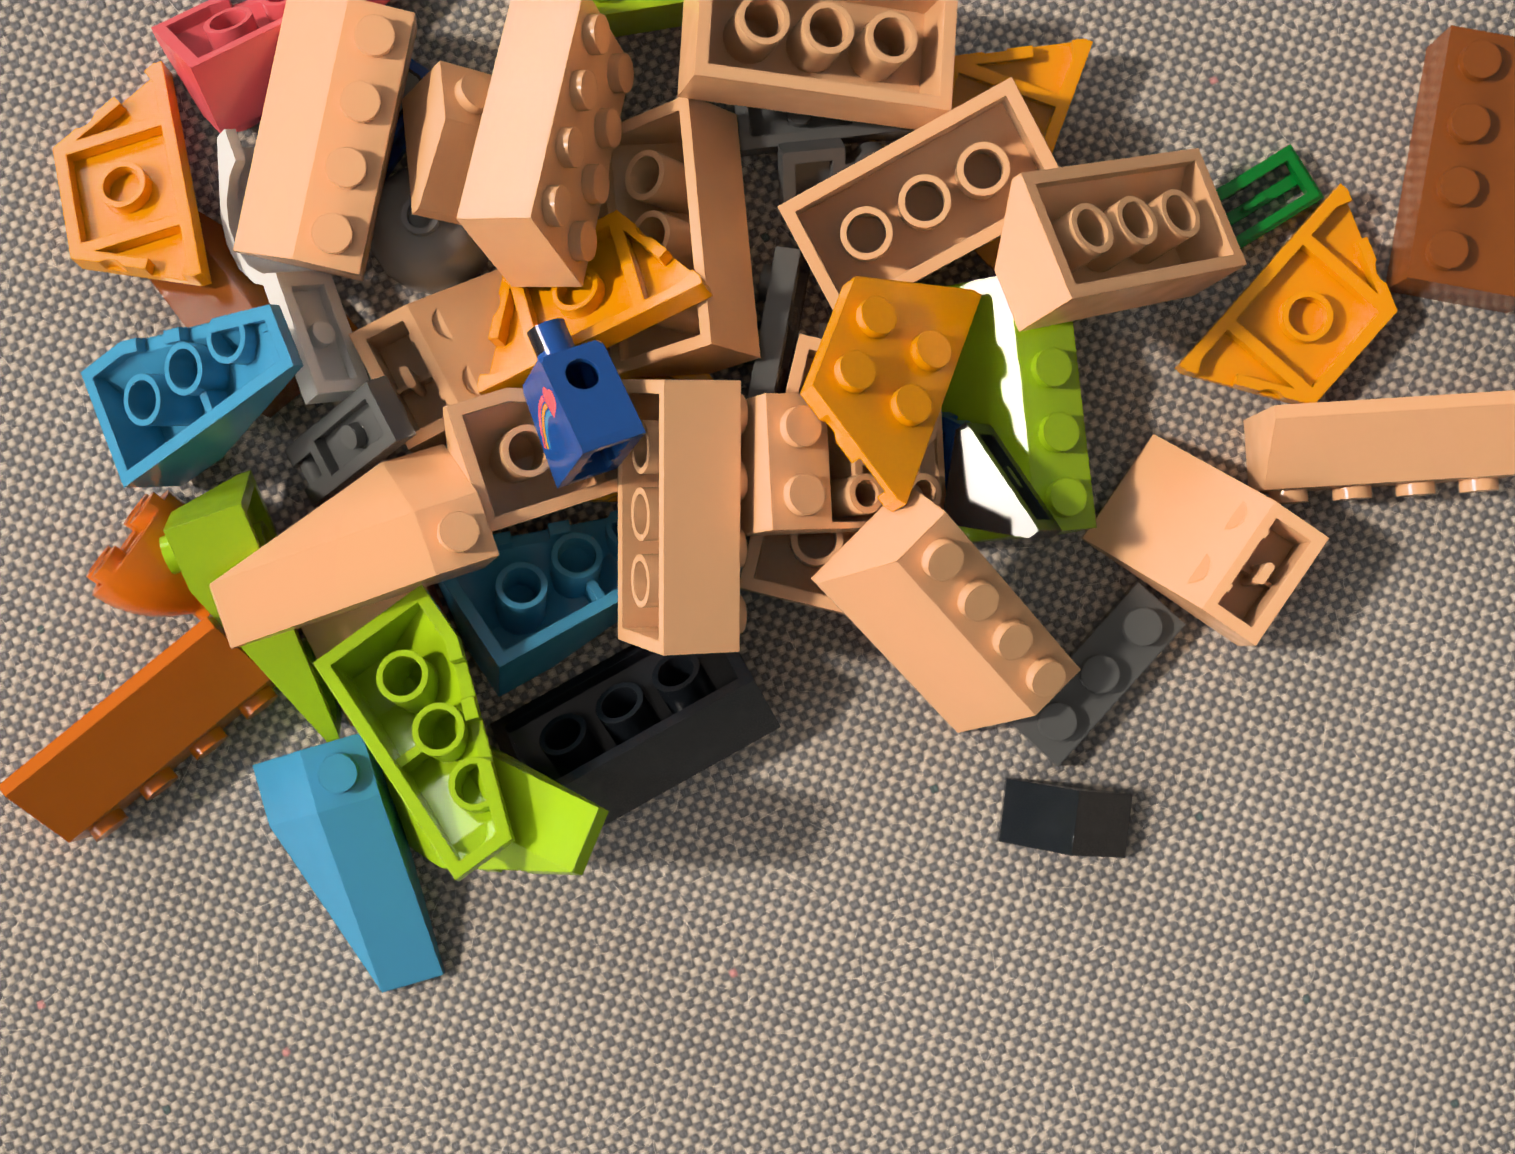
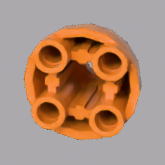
M169 490L161 496L152 492L150 496L145 494L140 499L123 524L132 530L130 535L120 548L115 545L113 547L107 546L86 575V578L96 583L92 596L128 613L149 617H175L192 614L202 620L206 616H210L206 608L189 591L182 572L177 574L171 573L160 548L159 538L165 535L163 530L170 513L185 505L184 501Z

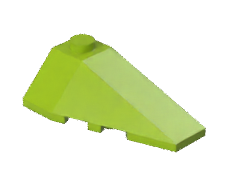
M248 470L172 511L163 530L165 535L159 538L162 555L171 573L177 574L182 572L189 591L223 627L209 587L210 583L278 535L252 471ZM300 628L241 646L246 654L326 742L340 738L342 713L333 693L313 665L317 658L307 638L301 639L298 631Z
M421 584L313 662V665L456 881H461L513 843L515 838L461 638L426 587Z
M490 745L515 841L477 869L500 873L503 870H515L531 874L583 875L609 811ZM383 771L409 847L440 868L448 870Z

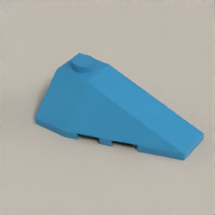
M268 304L212 318L209 323L189 328L176 327L164 330L161 335L121 341L80 373L123 487H166L185 485L223 458L304 365L280 305Z
M618 510L611 511L608 518L572 525L569 524V520L548 523L546 530L511 536L510 531L492 534L500 554L496 559L483 569L438 583L466 648L498 697L554 667L618 622Z
M359 733L252 765L270 828L381 992L444 975V966L411 849L387 786L383 770Z

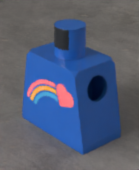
M563 318L551 319L536 325L527 332V335L537 357V362L523 384V393L558 489L617 469L646 431L605 345L600 340L575 346Z

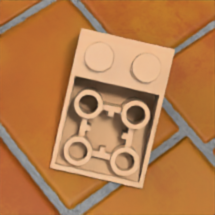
M498 269L408 303L348 334L371 379L387 376L398 399L404 405L408 419L416 432V435L405 443L411 452H417L440 444H447L443 407L481 396L477 388L479 374L490 373L496 347L488 339L493 316L498 311L501 302L498 293L502 274Z
M764 393L746 399L748 422L745 431L741 434V461L746 467L748 486L745 498L740 501V528L744 531L745 536L858 532L883 506L877 496L884 490L863 461L858 459L851 463L836 443L834 432L830 426L818 419L800 394ZM940 410L913 488L944 510L946 486L942 413Z
M1155 434L1150 437L1096 516L1097 528L1087 529L1081 538L1237 646H1256L1329 540V537L1275 500Z

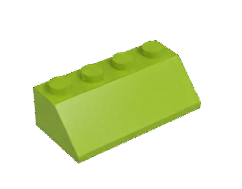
M997 276L948 285L947 287L973 289L982 294L943 401L941 412H951L958 416L957 420H967L972 423L992 426L1062 529L1057 535L1097 528L1073 321L1019 332ZM958 526L972 543L1024 538Z

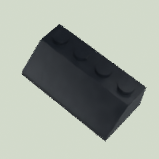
M635 645L625 648L490 724L500 751L608 810L609 813L603 826L781 727L740 652L663 656Z

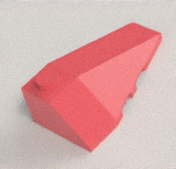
M208 0L151 27L155 38L199 111L219 133L224 129H236L237 132L244 131L261 121L286 0H247L232 5L231 0ZM366 0V1H370V2H374V3L386 5L390 0Z

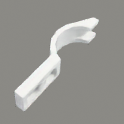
M224 129L217 137L220 217L226 244L238 268L253 283L264 286L270 304L280 305L304 365L296 373L295 377L305 405L343 401L363 383L369 381L364 364L348 335L352 331L332 275L233 251L255 147H242L236 129Z

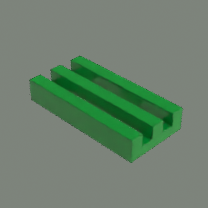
M1291 144L1216 190L1222 203L1284 164L1291 173L1228 212L1226 215L1231 226L1297 185L1304 194L1236 236L1240 249H1243L1324 198Z

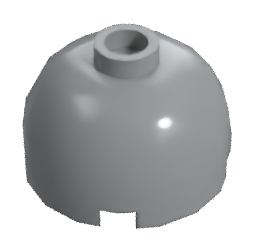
M408 167L401 169L385 180L371 243V252L385 273L407 289L427 294H434L478 277L489 261V258L462 225L412 214Z

